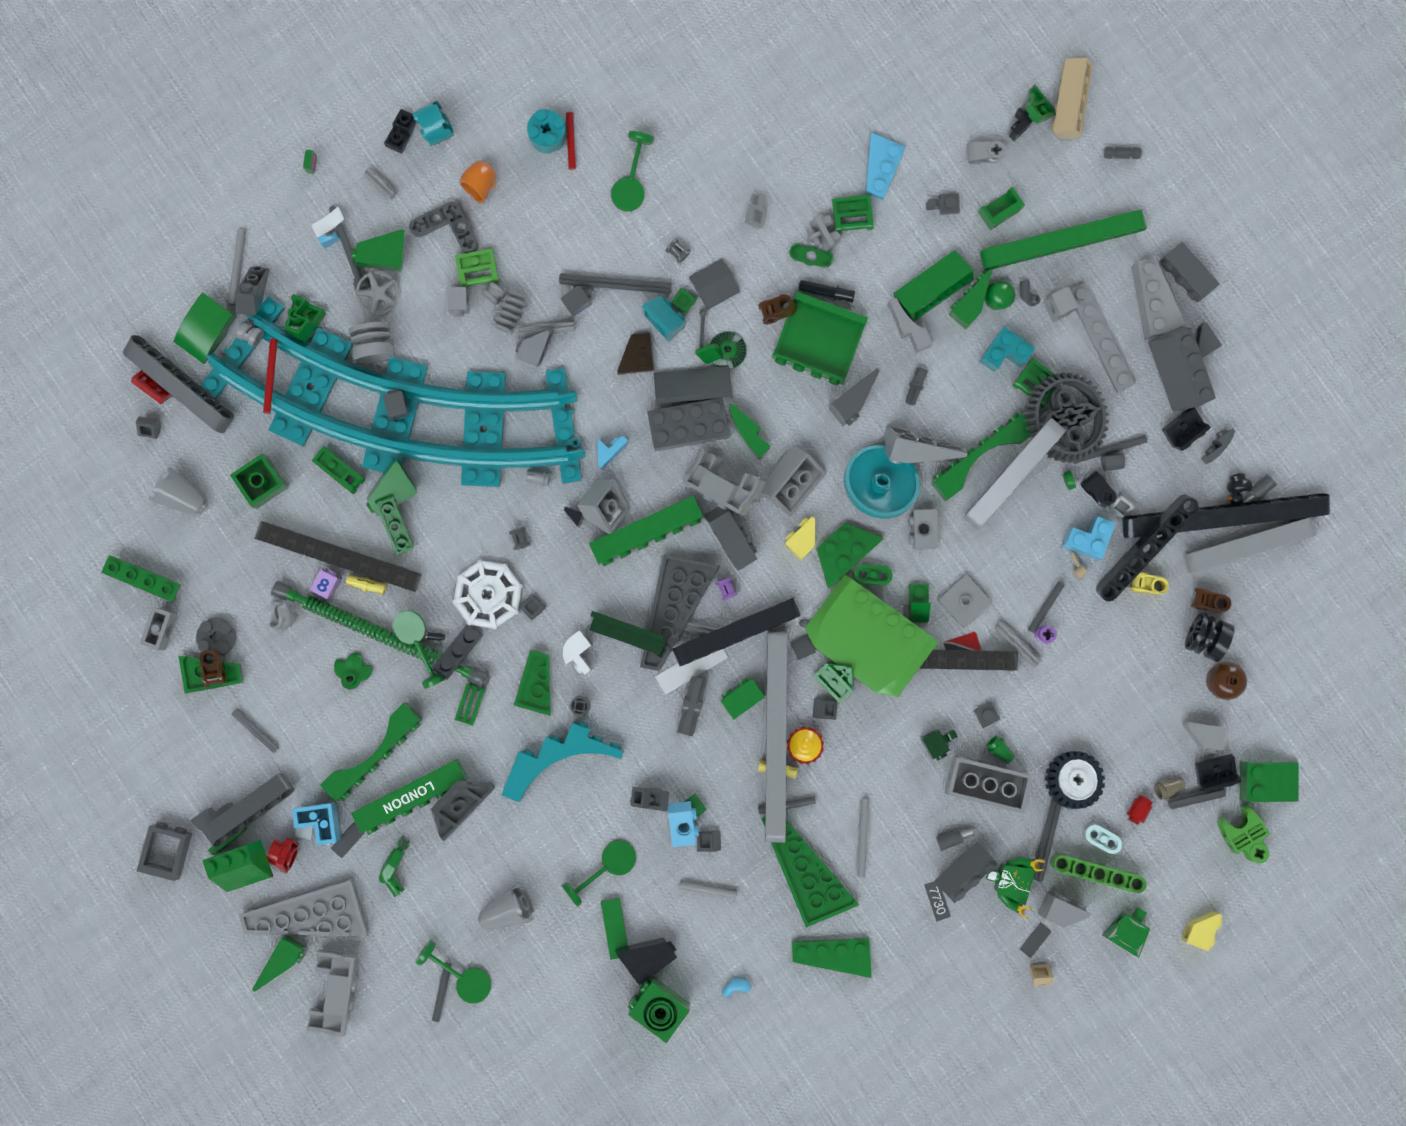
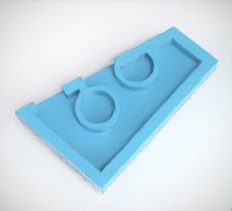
M874 133L870 134L866 193L883 200L903 155L905 146Z

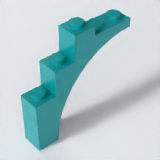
M578 720L577 723H572L564 743L561 742L562 738L555 735L545 737L538 757H535V752L527 749L524 752L519 751L501 795L520 802L533 780L544 769L561 759L589 753L604 754L621 759L624 750H621L622 746L611 742L610 745L604 743V739L599 736L593 735L592 738L589 737L591 729L588 728L589 724Z

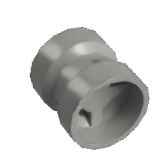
M245 321L239 327L236 337L242 341L246 340L249 345L256 347L260 343L264 331L252 327V324Z

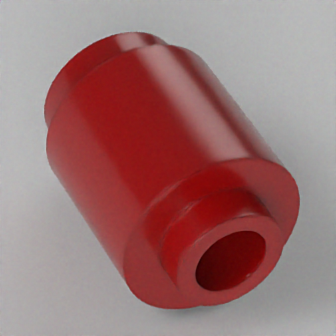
M1138 795L1137 798H1134L1126 813L1129 816L1128 820L1137 825L1140 822L1144 824L1153 808L1151 806L1153 802L1142 795Z

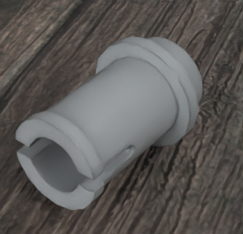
M530 469L527 470L528 475L526 474L525 481L539 483L542 486L549 485L551 474H548L546 471L542 473Z

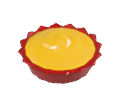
M811 727L795 729L794 733H791L790 738L787 740L789 756L793 757V760L798 761L800 764L816 762L824 751L822 736Z

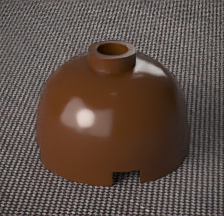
M1217 663L1207 673V688L1218 699H1236L1247 688L1248 680L1246 673L1235 663Z

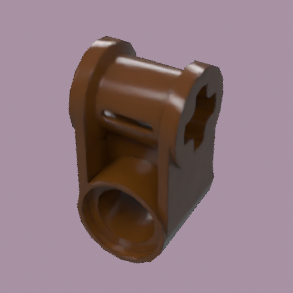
M786 294L765 300L758 305L763 314V324L766 325L792 316L797 310L794 300ZM790 302L789 306L783 309L784 304Z
M1194 589L1196 594L1194 603L1191 604L1192 608L1216 613L1225 612L1230 609L1231 599L1228 596L1206 589ZM1219 598L1224 602L1222 609L1217 606Z
M215 649L203 651L199 656L204 686L208 688L213 684H226L227 677L221 653ZM209 653L214 656L212 663H209L207 660Z

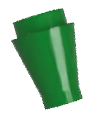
M994 736L988 741L986 746L990 753L1006 764H1009L1015 756L1011 753L1003 738Z

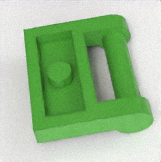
M492 248L455 255L461 287L468 289L470 286L490 282L499 283ZM491 270V275L466 279L465 274Z

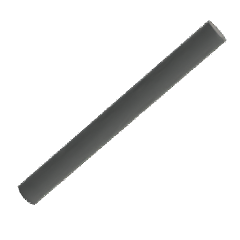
M1144 435L1100 448L1086 459L1074 461L1073 463L1077 464L1147 443V437Z

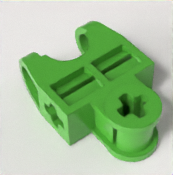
M1247 804L1240 806L1242 822L1237 827H1234L1232 824L1229 825L1224 817L1217 820L1222 837L1232 853L1238 854L1243 852L1249 861L1259 864L1268 860L1269 850L1262 839L1269 836L1270 833L1261 818Z

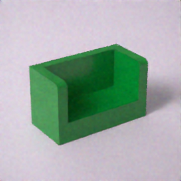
M1011 187L1007 193L989 205L982 206L978 213L991 231L1020 212L1025 204L1015 189Z

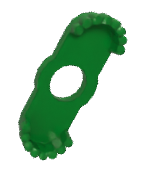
M799 243L792 245L789 250V255L793 260L803 262L808 266L815 265L826 268L831 266L834 260L830 251H819L814 247L800 246ZM809 251L815 252L816 260L808 261L806 253Z

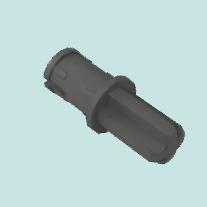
M917 367L912 382L909 383L910 389L905 400L908 405L914 406L916 404L920 390L924 388V380L928 373L924 368Z

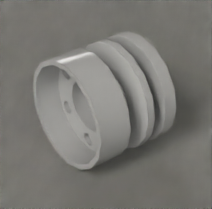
M367 322L349 328V335L353 336L350 338V342L358 344V346L352 348L354 363H378L394 357L392 344L383 342L391 337L390 333H388L390 330L388 323Z

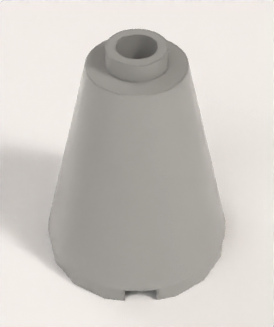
M169 467L167 470L170 473L168 475L164 473L152 490L155 494L154 497L149 496L148 499L193 516L197 513L201 515L206 507L204 504L205 499L174 469Z
M519 884L510 888L480 911L478 917L480 926L489 930L531 922L534 917H531L534 907L527 891L522 892L520 889L522 886Z

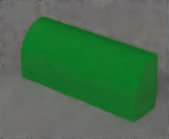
M953 250L895 291L893 295L894 298L897 297L899 304L908 317L915 322L973 281V270Z

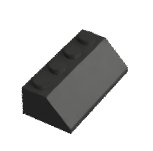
M1181 326L1148 342L1172 411L1199 407L1216 399L1192 328Z

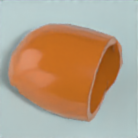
M476 161L465 170L459 183L468 194L481 204L487 198L491 188H496V173L490 164L484 161Z

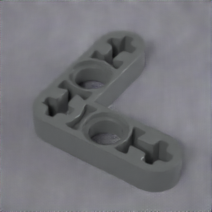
M448 202L413 219L409 224L411 233L416 237L425 236L449 224L464 253L475 252L478 249L477 241L460 206L455 202ZM453 207V209H457L455 210V213L458 217V219L454 220L452 214L449 213V208ZM433 215L440 216L441 219L438 224L430 222V218ZM425 219L427 220V223H428L429 226H430L429 228H427V226L424 225V224H426V223L424 222ZM459 223L466 225V229L462 233H458L455 229ZM416 224L422 226L420 232L414 230ZM467 236L470 243L474 242L471 244V249L464 247L466 242L463 237Z

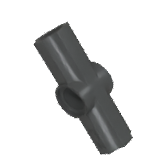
M691 677L687 696H685L682 705V715L677 733L693 737L698 717H700L704 701L703 696L707 680Z

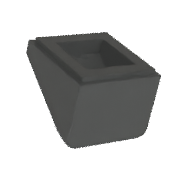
M808 635L790 643L798 660L816 653Z
M814 699L813 718L836 720L838 701Z
M720 831L698 832V852H716L721 850Z

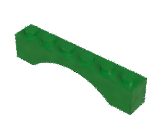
M1016 413L1008 419L1010 423L1006 427L1003 425L999 426L993 431L995 433L993 437L989 439L986 436L979 442L980 447L976 450L973 448L969 449L967 457L960 462L956 459L948 466L950 470L946 473L941 471L933 477L935 481L932 483V486L945 502L963 489L970 468L982 454L998 446L1021 444L1029 438L1027 436L1030 434V430H1025L1028 423L1023 422L1027 419V416L1023 413L1019 416Z
M407 702L403 703L389 717L385 738L375 753L366 761L353 768L334 771L320 786L335 802L341 799L343 801L352 794L350 790L354 786L359 787L366 780L364 776L368 772L372 774L380 766L378 762L382 758L386 760L393 753L392 749L396 745L400 746L407 740L406 735L410 731L413 733L421 726L419 722L423 718Z

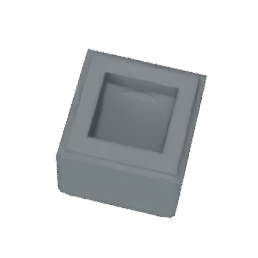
M1122 490L1118 494L1116 501L1109 508L1122 518L1135 508L1137 501Z

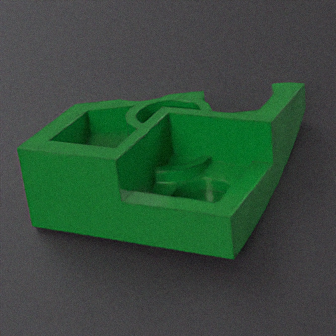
M293 294L291 296L293 303L291 309H288V320L285 323V330L305 343L326 316V312L324 309L309 304L305 298Z

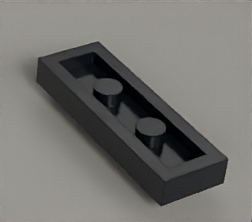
M466 625L432 666V670L448 680L483 635L471 626Z

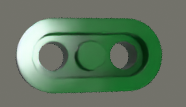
M862 564L854 570V578L860 584L883 586L890 583L893 577L892 571L886 566ZM861 571L866 572L865 578L860 577ZM881 572L886 576L884 580L879 578Z

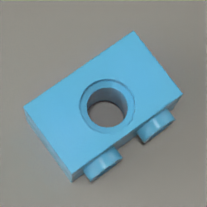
M691 801L669 803L668 815L672 847L696 845L695 837H699L698 825L693 823V820H697L696 808L691 807Z

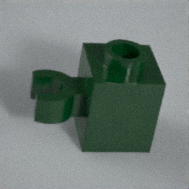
M936 729L921 737L920 740L930 758L933 760L936 758L938 761L946 757V752L950 751L947 742L958 736L955 730H950L942 735L940 730Z

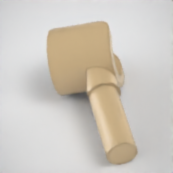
M1071 552L1070 554L1077 567L1073 573L1077 579H1080L1086 574V568L1081 565L1075 552Z

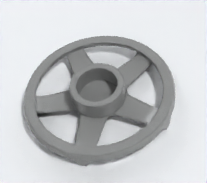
M373 271L365 274L359 280L356 287V297L360 306L367 312L384 314L396 306L399 298V289L395 279L389 274ZM374 275H383L389 281L379 285ZM369 277L371 288L359 290L361 283ZM392 285L395 288L394 300L386 294V291ZM360 296L372 298L370 309L362 303ZM380 300L390 305L385 310L376 311Z

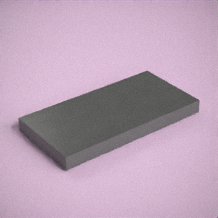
M729 366L654 373L656 404L733 397Z

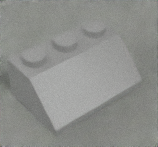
M793 445L764 480L766 483L761 493L791 517L826 472L807 452Z

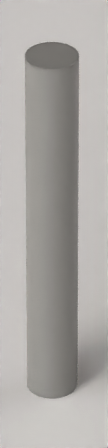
M682 881L679 884V889L731 898H736L737 890Z

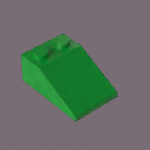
M1240 761V800L1246 802L1299 801V763Z

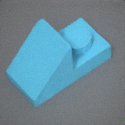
M623 435L620 438L616 437L609 444L610 448L598 439V466L602 470L629 443Z

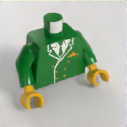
M1020 856L1008 860L1006 864L1001 863L999 871L993 870L990 874H987L986 880L995 882L994 890L997 891L998 898L1007 908L1020 913L1022 917L1028 919L1029 917L1024 914L1025 910H1033L1031 907L1023 905H1026L1035 871L1045 870L1040 869L1038 863H1045L1043 859L1034 861V859Z

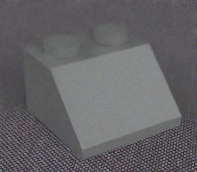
M596 479L577 504L587 521L608 534H612L630 509L613 479Z

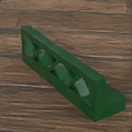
M595 611L591 612L590 616L594 618L590 631L662 656L668 637Z

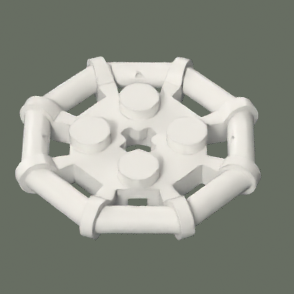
M479 559L477 563L456 576L457 583L452 604L457 607L467 621V625L496 630L515 614L518 615L523 585L518 582L508 568V564L487 562ZM485 569L495 570L498 573L496 576L485 575ZM479 571L480 576L471 582L467 579ZM503 574L512 586L506 588L500 579ZM464 584L469 585L467 597H462ZM484 590L492 591L491 599H484L482 597ZM513 591L512 603L508 605L506 604L507 593ZM469 602L474 612L470 614L463 603ZM503 607L508 610L496 619L494 613ZM478 613L490 614V620L477 618Z

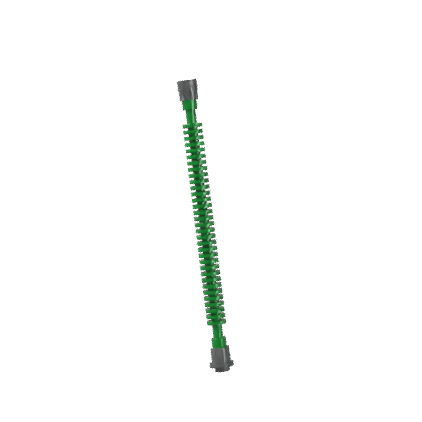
M276 581L271 590V595L285 601L287 599L292 602H299L303 604L302 608L307 609V611L317 615L321 614L323 618H330V621L339 622V625L348 626V629L357 630L358 633L366 634L367 637L375 638L376 641L384 642L385 645L393 646L394 649L402 650L403 653L407 651L408 655L411 654L412 657L416 655L417 659L420 658L423 661L415 644L402 642L389 629H384L382 626L375 625L373 622L366 621L364 618L357 617V615L348 613V611L339 609L311 595L307 597L299 595L292 587ZM421 644L428 661H430L429 663L431 665L435 664L443 653L440 652L438 654L437 650L434 651L432 648L429 650V647ZM459 665L455 670L461 673V676L467 678V681L478 685V688L486 687L491 678L488 675L489 671H482L476 667L471 668Z

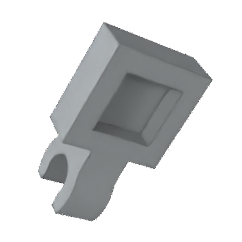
M759 193V196L752 194L750 199L752 204H748L744 222L756 229H762L767 211L763 209L766 196L762 193Z

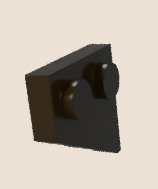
M650 333L631 334L617 374L624 375L654 371Z

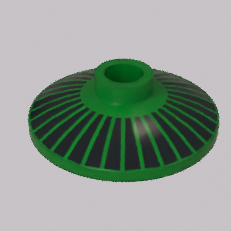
M719 333L710 342V344L719 345L722 354L721 359L713 362L717 367L729 366L730 369H734L746 357V344L736 333ZM726 346L731 347V351L725 352L724 348Z

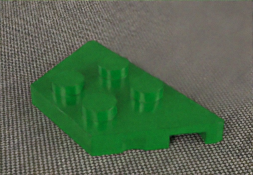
M847 523L839 527L816 548L827 587H832L877 546L883 538Z

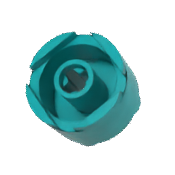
M437 100L413 113L417 124L420 123L422 127L420 130L422 137L425 141H428L430 146H435L454 136L451 123L446 113L440 112L442 107Z
M539 109L530 117L527 124V133L531 144L537 151L549 154L560 150L564 146L567 138L566 128L562 117L552 110Z

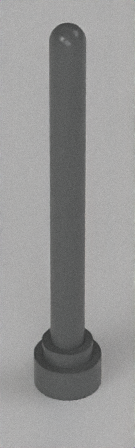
M330 206V213L336 209L335 206ZM341 222L336 226V230L355 277L353 279V286L356 291L357 284L363 276L359 266H354L355 260H351L352 248ZM367 278L361 283L359 290H366L370 287Z

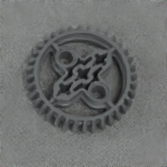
M1060 373L1048 376L1046 379L1041 380L1038 385H1035V390H1032L1030 392L1031 396L1026 399L1029 403L1024 407L1028 411L1023 414L1027 416V419L1023 422L1028 423L1025 430H1030V434L1027 437H1034L1050 418L1066 429L1059 440L1064 446L1069 447L1070 451L1059 449L1053 445L1046 453L1047 458H1054V461H1061L1062 463L1081 461V459H1086L1094 451L1098 450V445L1104 443L1102 439L1107 436L1104 432L1109 429L1105 424L1110 422L1106 419V416L1110 413L1105 412L1108 406L1103 405L1105 399L1100 398L1102 392H1096L1097 386L1091 387L1092 381L1086 382V377L1080 378L1078 374L1073 375V373ZM1064 385L1078 389L1087 398L1089 403H1076L1073 392L1065 389ZM1053 388V392L1049 397L1051 410L1042 413L1039 417L1041 400L1044 394ZM1094 419L1091 437L1083 447H1080V443L1084 440L1082 425L1088 424Z

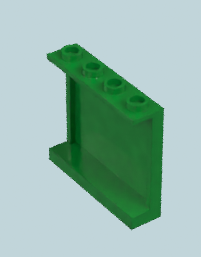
M796 292L794 302L797 305V310L795 314L787 317L772 359H775V363L782 366L786 364L793 366L792 369L798 372H810V375L814 378L821 379L823 377L829 379L828 382L833 385H843L868 317Z

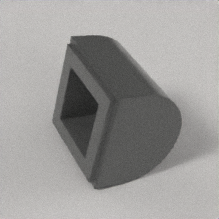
M139 416L136 420L138 436L157 439L161 429L160 420Z
M1113 454L1102 456L1103 470L1124 469L1125 455Z

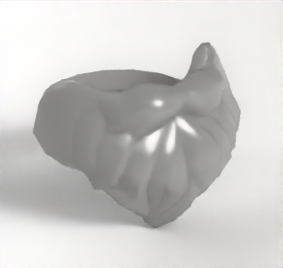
M280 601L271 604L273 621L270 622L269 627L283 630L290 627L296 621L294 612H291L285 604H282Z

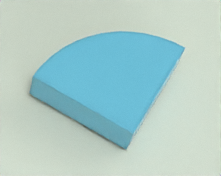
M332 232V235L328 237L324 234L317 238L325 249L340 240L336 232Z

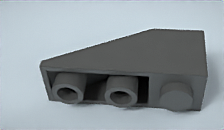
M261 266L249 268L235 291L237 314L256 315L258 313L267 284L269 268Z

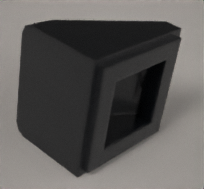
M565 507L564 511L574 524L580 528L584 518L582 513Z

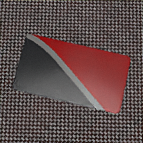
M976 632L943 642L949 660L981 650Z

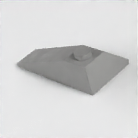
M889 425L886 427L885 454L893 463H915L967 457L968 453L961 446L938 440L936 443L926 435L917 437L910 434V430Z

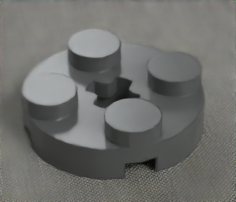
M212 618L202 622L196 633V642L200 651L215 649L221 653V656L232 650L237 638L236 631L227 620ZM215 632H218V635L221 636L217 643L212 639V635Z

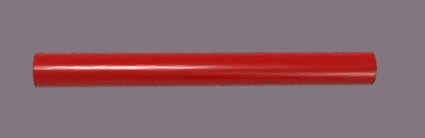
M273 338L270 339L263 406L264 414H271L278 344V340Z

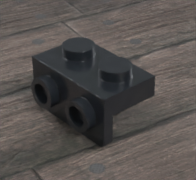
M1194 407L1184 411L1164 427L1162 431L1173 448L1183 451L1189 448L1195 440L1204 436L1211 427L1203 422Z
M1232 753L1195 763L1197 783L1204 792H1211L1219 788L1241 783V778L1236 771L1235 757Z

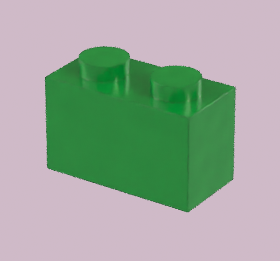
M744 678L737 683V689L734 691L729 689L721 695L723 699L720 701L733 720L765 698L752 678L749 680Z

